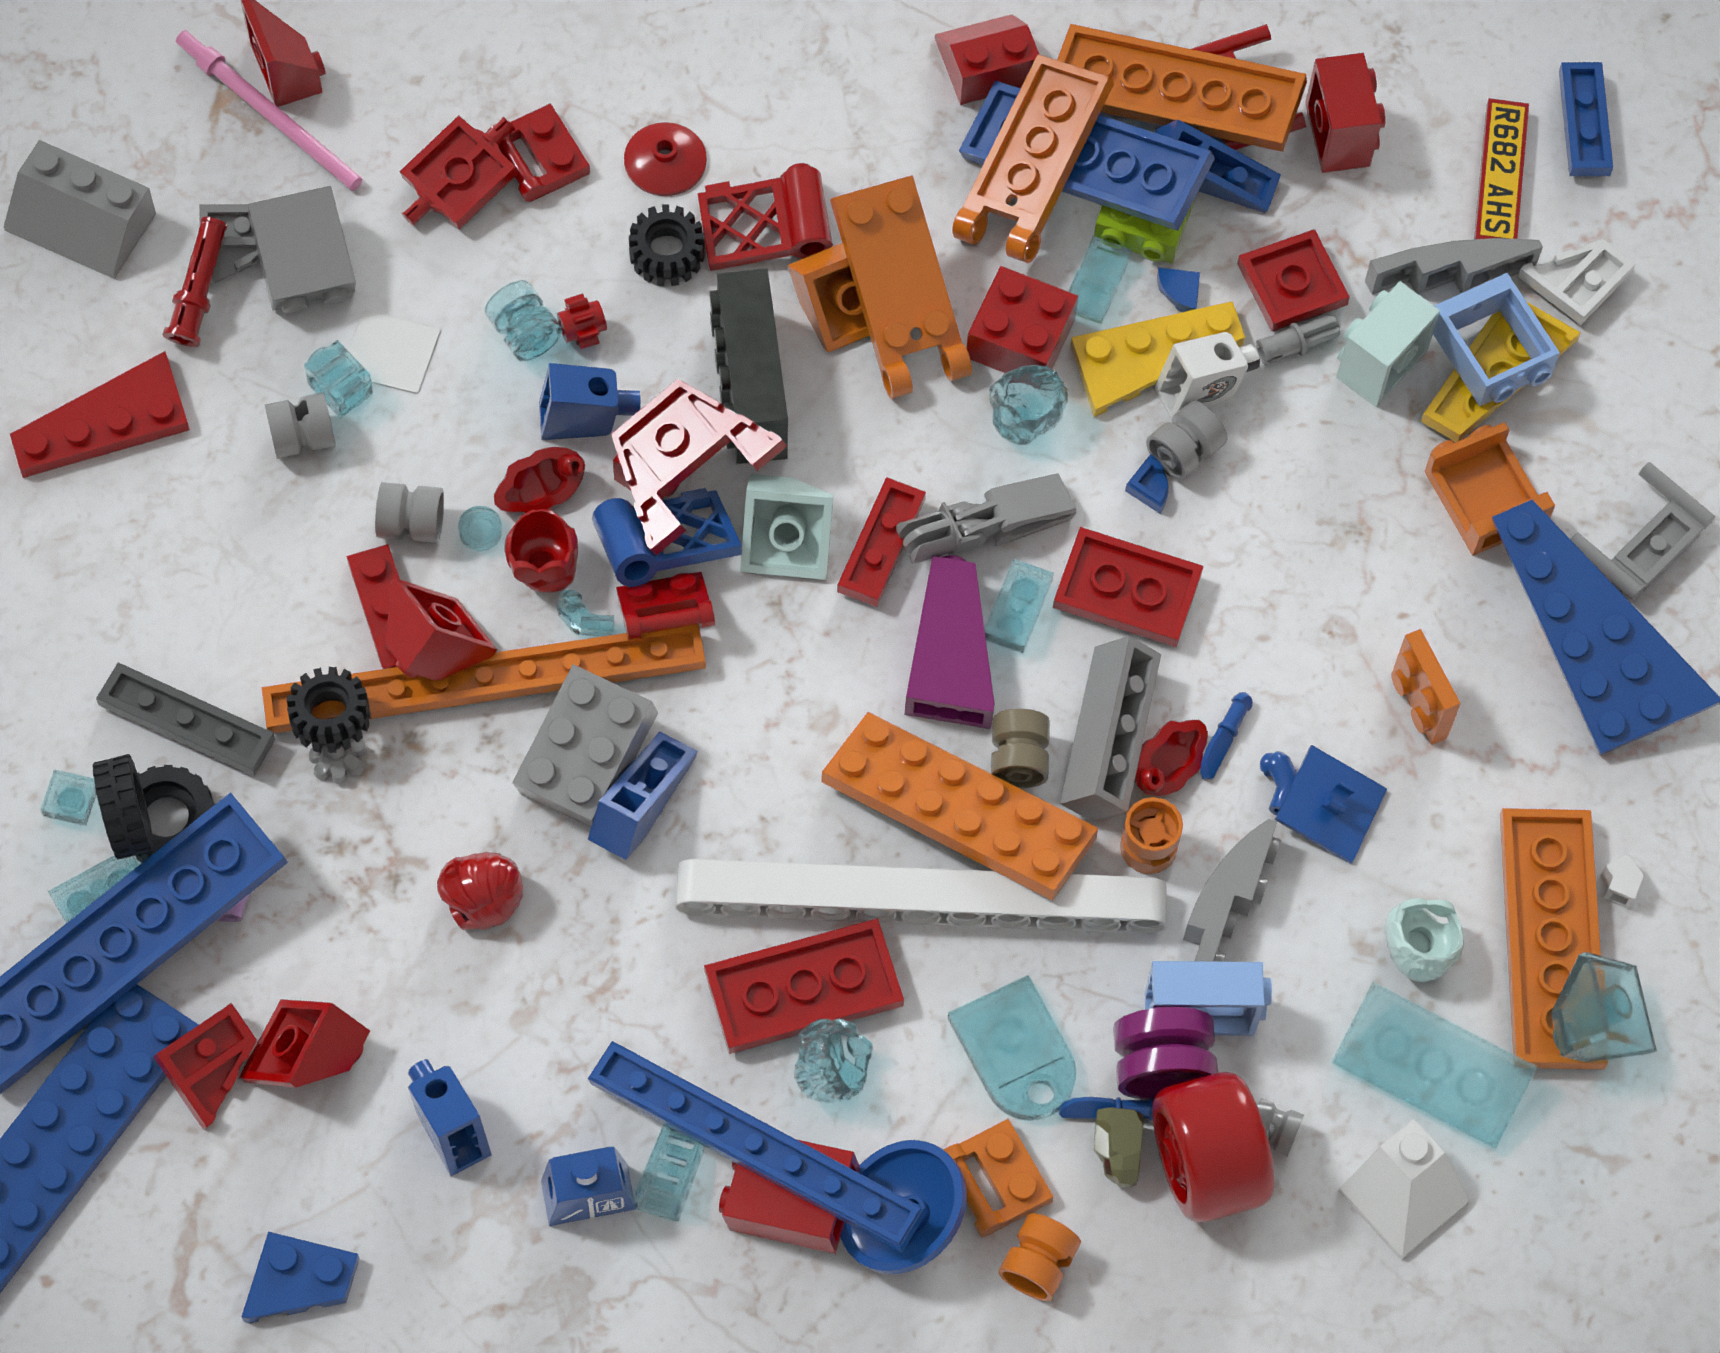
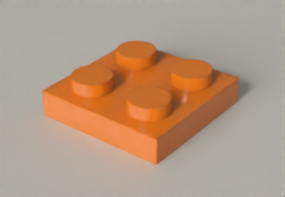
M1419 629L1404 636L1391 678L1400 696L1405 695L1412 707L1411 717L1416 729L1420 733L1425 732L1429 742L1433 745L1447 739L1461 703L1422 630Z

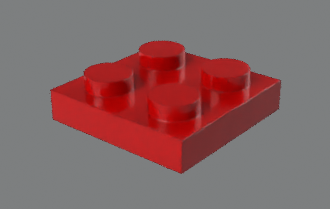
M1315 229L1241 254L1238 257L1237 265L1271 332L1287 327L1292 323H1298L1348 305L1350 296Z

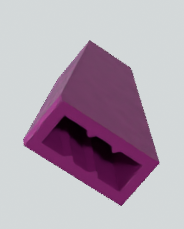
M955 555L932 556L907 688L904 715L991 729L995 703L976 564L967 562L964 558Z

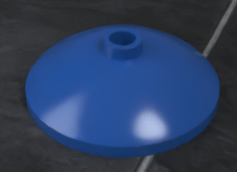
M906 1140L879 1149L860 1164V1174L923 1207L926 1215L902 1253L855 1227L844 1223L840 1238L848 1253L864 1267L882 1274H902L916 1270L941 1254L956 1235L966 1209V1183L956 1161L947 1152L932 1143L920 1140Z

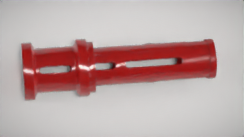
M202 217L200 220L201 224L190 257L182 290L177 291L173 295L174 311L169 327H165L162 334L167 340L183 346L198 347L200 345L201 338L198 336L202 319L204 313H208L211 307L207 294L224 234L228 227L224 221L212 217Z

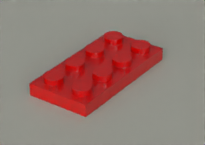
M878 918L704 965V973L729 1054L904 1006V998Z

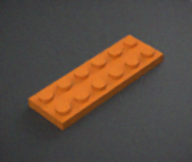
M1070 24L1057 58L1058 61L1110 77L1114 85L1101 110L1102 113L1162 126L1175 120H1180L1208 136L1281 152L1284 151L1307 84L1305 73Z
M870 712L866 713L822 771V783L1052 901L1097 839V827Z
M1502 808L1500 813L1514 1068L1605 1070L1608 1065L1591 810Z

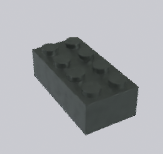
M768 268L717 273V290L709 291L711 332L712 337H715L716 349H714L716 371L720 375V402L724 407L739 415L742 414L763 429L779 435L787 447L770 461L788 459V414ZM732 441L726 445L727 449L735 448L737 464L750 463Z

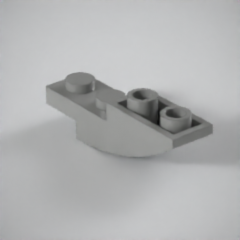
M1268 819L1250 831L1229 851L1207 880L1194 905L1183 938L1185 941L1199 945L1195 961L1223 962L1226 953L1218 951L1222 936L1231 939L1238 914L1248 916L1252 902L1261 904L1268 878L1260 876L1264 862L1273 865L1281 839L1273 837L1277 821Z

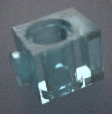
M338 340L327 348L322 347L316 350L310 356L308 362L304 364L308 385L316 394L324 392L327 405L340 419L373 395L370 373Z

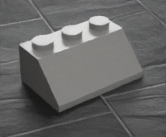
M39 140L18 171L4 222V230L115 279L156 215L150 188Z

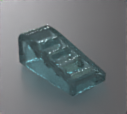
M663 1124L636 1189V1209L668 1220L679 1221L705 1146ZM673 1138L693 1144V1148L691 1150L669 1143V1140ZM665 1155L685 1161L686 1165L663 1159ZM661 1173L680 1180L677 1183L658 1177L657 1174Z

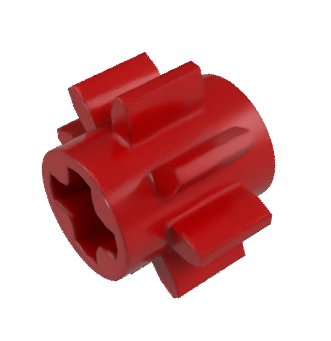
M583 293L564 299L566 308L564 311L557 312V320L565 342L576 341L580 349L600 344L598 335L600 332L607 330V324L599 301L588 302L587 297L585 298Z

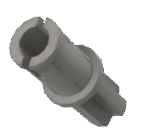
M1330 315L1300 326L1292 323L1287 330L1256 340V349L1261 362L1266 366L1297 353L1300 356L1305 355L1308 348L1339 337L1341 333L1335 316Z

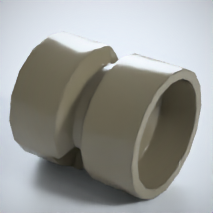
M1022 708L1008 709L994 715L992 743L998 748V751L991 753L992 775L1018 788L1040 786L1048 780L1049 754L1045 748L1048 747L1050 740V720L1047 715L1039 711Z

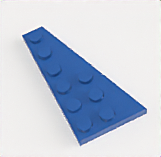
M1533 500L1492 517V522L1600 756L1720 705L1718 694Z

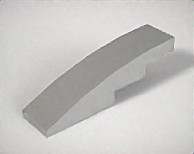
M1489 238L1450 241L1411 248L1370 260L1365 283L1372 295L1395 287L1399 281L1402 283L1410 282L1417 294L1454 281L1459 292L1463 293L1505 273H1508L1510 277L1517 275L1526 264L1532 263L1533 266H1536L1543 246L1540 240Z

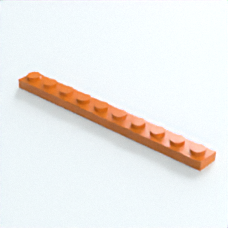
M699 624L641 634L642 639L628 641L627 634L622 633L496 652L493 657L439 681L422 676L418 678L409 677L399 670L398 667L353 673L351 675L352 679L357 676L362 682V687H365L371 719L559 691L573 664L614 683L706 669L700 627ZM301 681L295 682V683L299 684L300 686H302ZM294 682L261 687L267 730L273 733L292 731L286 700L287 695H292L290 688ZM326 701L317 705L312 710V715L318 719H332L342 714L346 706L339 701Z

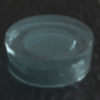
M471 507L459 519L458 530L460 539L471 550H489L496 546L502 537L501 519L497 512L489 507Z

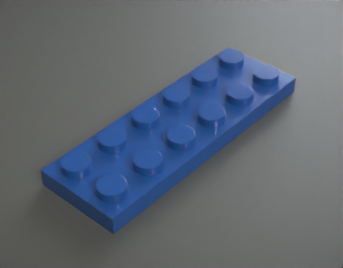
M995 80L959 149L964 159L984 164L1020 88ZM1099 115L1062 192L1178 231L1215 158L1209 150Z

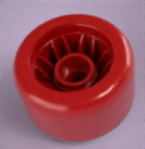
M1218 1072L1170 1085L1157 1093L1153 1100V1125L1158 1152L1171 1192L1185 1217L1194 1222H1208L1258 1208L1271 1199L1274 1193L1275 1179L1269 1140L1255 1099L1240 1076L1232 1072Z

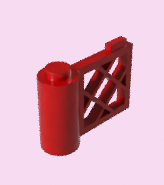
M794 164L780 178L733 187L730 186L729 181L705 185L706 192L697 193L710 271L792 255L804 259L833 247L821 173L809 164ZM773 193L774 203L765 214L749 206L756 196ZM727 202L735 208L725 221L721 222L710 215L709 205ZM743 212L758 221L747 236L731 228ZM776 214L778 223L772 220ZM712 226L717 228L714 234L712 231ZM767 226L780 234L781 244L763 247L756 243L755 240ZM725 234L741 243L733 253L716 256L715 247Z

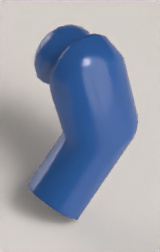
M1280 751L1266 753L1260 760V770L1264 772L1266 777H1272L1277 786L1269 806V811L1274 815H1277L1297 774L1290 757Z

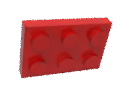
M1080 527L1052 608L1177 647L1204 566Z

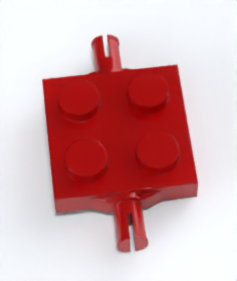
M458 115L399 171L402 178L416 190L419 196L411 206L401 213L402 216L412 226H415L430 210H433L436 213L442 214L460 230L518 174L516 166L501 153L498 147L507 136L515 131V127L511 122L502 117L493 128L484 133L473 128Z

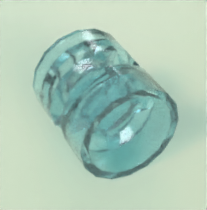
M519 280L506 285L496 292L486 304L485 315L497 332L507 334L504 342L519 361H529L543 355L561 337V325L551 311L543 307V300L531 283L526 280Z

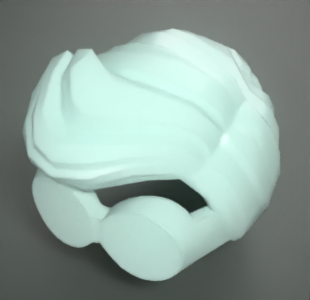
M1415 898L1401 902L1389 912L1384 933L1386 934L1390 958L1397 969L1408 978L1418 982L1434 980L1443 976L1459 960L1464 948L1463 927L1459 923L1454 905L1451 902L1445 900L1427 901L1422 898ZM1428 911L1440 917H1447L1449 923L1438 921Z

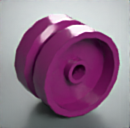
M1157 1007L1136 1011L1114 1022V1048L1120 1056L1124 1057L1117 1062L1116 1066L1118 1091L1124 1096L1141 1100L1154 1099L1159 1091L1170 1085L1218 1073L1217 1057L1208 1051L1214 1046L1215 1032L1213 1018L1207 1012L1195 1008Z

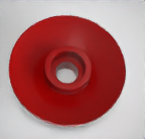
M669 122L655 123L642 128L632 136L624 152V166L630 180L641 190L658 196L677 195L691 189L703 176L707 162L706 150L701 139L689 128ZM661 150H670V151H672V152L669 153V154H661V153H659V151H661Z

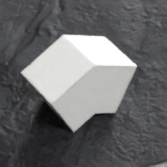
M1627 853L1605 865L1600 876L1608 886L1603 899L1630 909L1637 896L1644 874L1631 855Z

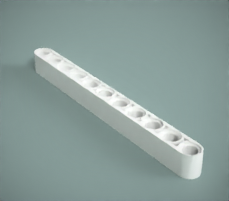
M688 859L678 864L675 908L681 913L696 916L866 922L878 918L879 923L1152 934L1161 932L1166 928V882L1150 877L1071 874L1052 901L995 871Z

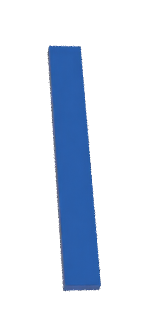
M614 1041L610 1043L587 1078L590 1084L901 1253L926 1215L925 1209Z

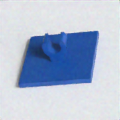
M1311 745L1274 820L1351 864L1387 788Z

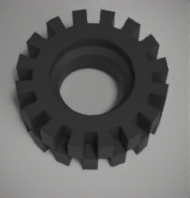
M662 204V212L657 213L655 206L648 208V218L643 213H640L637 216V224L632 223L629 235V255L631 264H634V271L638 275L643 272L644 280L649 283L653 277H656L657 286L663 287L665 279H671V286L679 285L678 277L682 276L685 282L692 279L691 271L696 274L701 269L700 262L704 261L705 256L704 233L702 232L700 221L695 223V215L689 211L684 217V208L676 206L675 212H670L669 204ZM661 236H673L680 239L683 243L682 249L672 255L657 254L653 252L650 246L654 239Z
M321 667L313 669L315 677L310 679L307 673L300 676L302 686L294 682L290 688L292 695H287V711L293 734L296 739L300 738L301 744L306 748L312 743L313 751L321 753L323 746H327L328 753H337L335 745L342 744L345 751L351 748L350 739L353 738L358 743L363 738L362 730L367 732L370 726L369 719H371V713L365 687H362V682L357 676L352 679L351 672L346 669L343 670L340 676L338 675L337 667H329L328 674L324 675L322 674ZM326 701H339L346 706L342 714L332 719H318L312 715V710L320 703Z

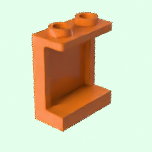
M1505 422L1494 427L1491 425L1481 426L1474 430L1469 437L1457 442L1447 440L1440 443L1431 451L1424 471L1472 556L1502 544L1492 522L1493 516L1530 500H1533L1549 518H1551L1555 508V504L1548 492L1538 495L1507 442L1510 429Z

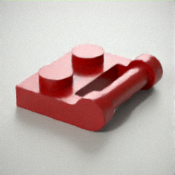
M551 103L511 121L515 131L498 145L501 153L516 166L518 174L515 178L519 183L518 191L527 202L541 198L590 174L589 163ZM521 138L543 173L542 176H533L513 144L514 141Z
M702 572L680 573L673 577L651 580L636 587H616L618 603L628 641L642 639L641 634L701 624L702 628L715 626L711 600H709Z

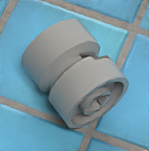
M324 392L300 397L296 405H293L289 400L265 404L277 459L298 455L305 446H308L312 451L336 447Z
M1193 400L1173 415L1172 423H1164L1148 436L1146 445L1149 453L1162 464L1164 472L1173 479L1180 481L1184 480L1201 465V458H1210L1223 447L1228 438L1227 432L1216 414L1203 403Z
M381 482L375 513L376 537L402 540L406 534H410L412 540L416 542L438 543L444 515L443 488L418 486L414 492H409L406 484Z

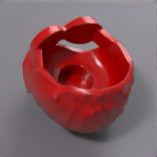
M532 509L528 513L521 515L507 534L504 545L506 560L514 577L532 590L542 593H555L567 588L574 582L576 573L578 538L575 529L570 527L563 518L552 510Z
M486 851L464 857H455L445 864L437 880L438 894L441 900L449 905L451 915L462 930H486L505 923L519 907L523 897L524 885L518 866L510 858L500 853ZM461 913L465 914L469 920H465Z

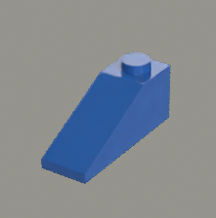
M1175 120L1155 129L1154 133L1212 152L1215 159L1198 192L1263 213L1269 210L1281 174L1180 120Z
M659 731L599 800L587 840L627 860L651 830L695 760L698 751Z

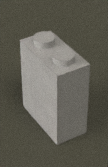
M331 186L248 204V217L273 311L282 309L283 313L298 312L308 307L307 303L324 299L325 304L338 303L348 299L349 293L355 292L356 280Z

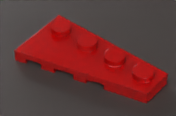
M164 351L10 433L22 477L25 478L186 432L190 429L167 354Z

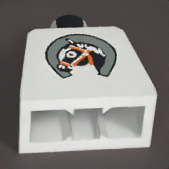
M1227 332L1180 342L1173 345L1154 389L1172 419L1173 415L1190 401L1195 400L1207 407H1211L1234 396L1245 373L1259 368L1260 357L1256 348L1251 344L1239 348L1233 336Z

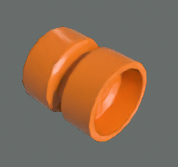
M1157 797L1143 798L1134 803L1127 812L1120 850L1122 858L1127 865L1137 872L1145 874L1160 873L1167 869L1175 860L1183 829L1182 816L1175 805L1166 799Z
M1031 1213L1028 1214L1017 1235L1020 1247L1010 1248L998 1274L1007 1284L1019 1292L1047 1302L1053 1299L1064 1275L1060 1268L1070 1266L1081 1245V1240L1078 1235L1062 1223L1041 1214Z

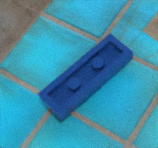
M1561 62L1559 80L1569 176H1610L1613 170L1602 62Z

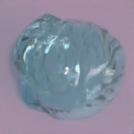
M1022 366L1008 371L992 384L989 389V400L994 409L993 425L997 432L1006 440L1016 445H1027L1035 438L1054 429L1061 421L1068 403V389L1064 386V382L1057 372L1047 366Z
M827 1018L818 1019L807 1025L799 1033L801 1045L795 1064L794 1078L801 1092L807 1098L828 1104L830 1102L835 1103L849 1100L863 1090L867 1080V1069L872 1056L873 1045L866 1037L857 1033L858 1028L852 1022L843 1019H834L832 1021ZM842 1035L848 1038L847 1049L855 1057V1064H852L845 1058Z

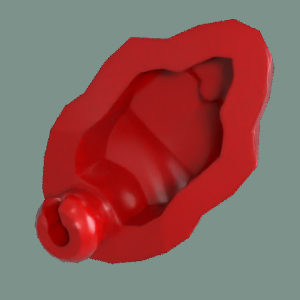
M548 447L537 450L531 456L519 459L508 466L505 477L495 490L494 503L502 511L528 513L532 509L548 510L554 505L564 503L575 493L583 480L585 461L576 451L565 447Z
M1170 720L1157 731L1153 738L1145 740L1142 744L1134 780L1136 786L1145 794L1152 796L1168 795L1183 788L1188 779L1194 776L1201 768L1203 752L1208 737L1206 725L1200 720H1185L1181 722Z

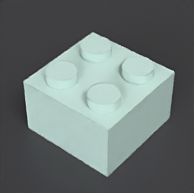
M1401 281L1389 293L1383 290L1378 294L1369 308L1371 312L1363 321L1360 318H1356L1350 324L1343 335L1346 344L1337 357L1341 362L1336 378L1375 407L1380 404L1428 352L1440 314L1438 308Z

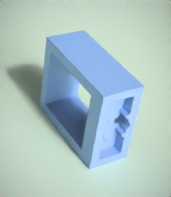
M1508 273L1435 305L1440 310V314L1433 335L1479 407L1493 400L1495 403L1505 401L1517 389L1528 384L1537 386L1552 376L1560 352ZM1500 311L1531 360L1488 379L1457 330Z
M1152 961L1144 992L1145 1010L1157 1007L1195 1008L1207 1012L1213 1018L1215 1035L1254 1036L1259 1020H1266L1267 1005H1271V978H1263V962Z

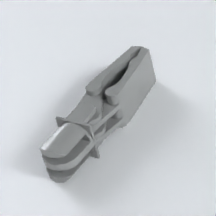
M1059 473L989 489L984 494L986 502L982 504H972L963 501L947 506L943 502L938 512L901 522L896 525V531L898 536L904 539L903 546L910 554L912 564L932 559V556L956 555L977 548L989 536H993L997 545L1017 540L1071 520L1076 514V507Z

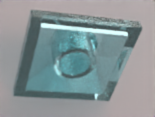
M1589 952L1578 955L1551 1012L1555 1028L1553 1038L1557 1048L1560 1050L1561 1056L1583 1062H1593L1650 1054L1657 1051L1637 966Z

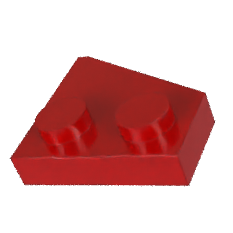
M230 1003L153 1057L202 1129H205L214 1122L220 1105L226 1094L233 1087L238 1077V1072L244 1061L248 1059L257 1039L236 1008Z

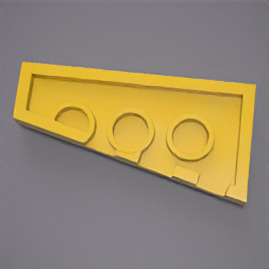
M1233 301L1071 337L1070 346L1093 417L1107 412L1109 406L1122 400L1127 402L1139 396L1142 390L1155 385L1174 344L1227 332L1233 336L1238 347L1242 346L1245 335Z
M1528 303L1560 352L1559 356L1578 341L1581 332ZM1500 311L1490 316L1469 347L1488 379L1531 360ZM1454 368L1423 413L1421 422L1457 442L1463 439L1510 398L1499 403H1495L1493 400L1479 407ZM1523 387L1517 389L1514 394H1516V393H1517L1520 389H1522Z

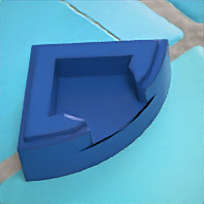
M1158 267L1157 284L1160 292L1175 305L1178 311L1195 310L1197 308L1200 272Z
M1150 454L1128 481L1125 491L1160 514L1165 507L1168 497V481L1162 464Z

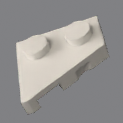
M1604 239L1584 245L1580 250H1568L1556 254L1552 261L1533 266L1532 263L1526 264L1520 269L1518 278L1578 324L1582 325L1633 272L1635 263Z

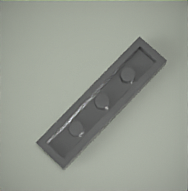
M119 662L96 698L99 706L252 776H255L276 740L274 733Z

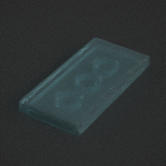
M1372 982L1331 1062L1495 1149L1537 1069V1066L1375 982Z

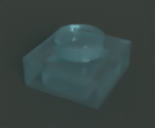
M54 769L40 809L42 815L86 826L97 795L94 778Z

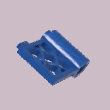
M706 488L685 491L681 492V497L663 500L681 524L699 530L693 537L682 534L672 542L684 547L682 551L664 554L661 551L657 556L647 546L642 522L637 516L635 507L628 500L622 498L606 500L598 505L593 512L592 521L617 581L627 587H636L647 583L654 577L657 571L742 555V545L716 490L707 492ZM711 507L713 511L708 519L691 514L692 510ZM710 533L724 538L726 542L713 545L703 540Z

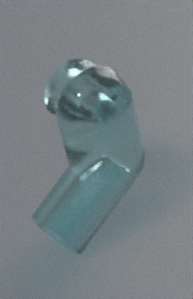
M565 590L560 594L559 603L556 606L558 616L574 634L587 636L614 635V615L591 614L581 602L582 595L576 590Z

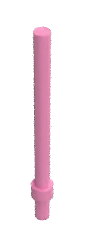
M187 30L182 31L177 36L176 43L196 59V66L208 76L215 75L351 191L356 190L361 185L362 178L229 67L225 63V57L212 46L206 47Z

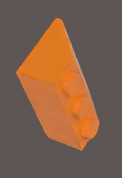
M843 243L787 265L799 303L826 352H831L870 336Z

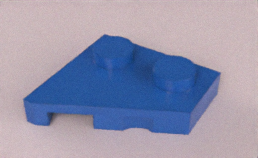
M268 1231L241 1316L243 1322L254 1323L259 1322L258 1318L285 1312L287 1315L306 1312L314 1306L325 1308L346 1303L360 1260L359 1255Z

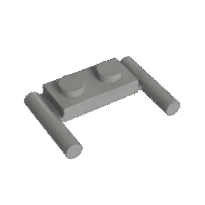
M1648 462L1638 475L1670 500V502L1612 560L1578 532L1570 539L1606 578L1632 601L1642 591H1645L1700 536V533L1716 517L1651 462Z

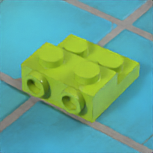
M1195 199L1178 231L1102 205L1096 221L1093 240L1101 242L1110 249H1124L1141 254L1150 261H1164L1173 264Z

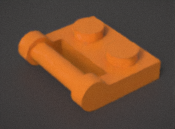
M1009 1118L961 1143L953 1144L943 1149L956 1161L963 1173L967 1189V1204L977 1220L974 1225L981 1237L988 1236L1053 1202L1054 1196ZM975 1157L1003 1208L992 1211L964 1161Z

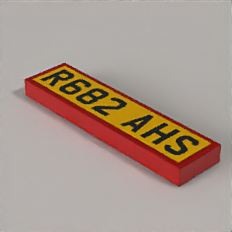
M1488 98L1485 113L1474 239H1517L1529 103Z

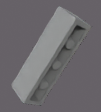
M1131 636L1094 647L1061 796V805L1092 822L1128 812L1160 664V653Z

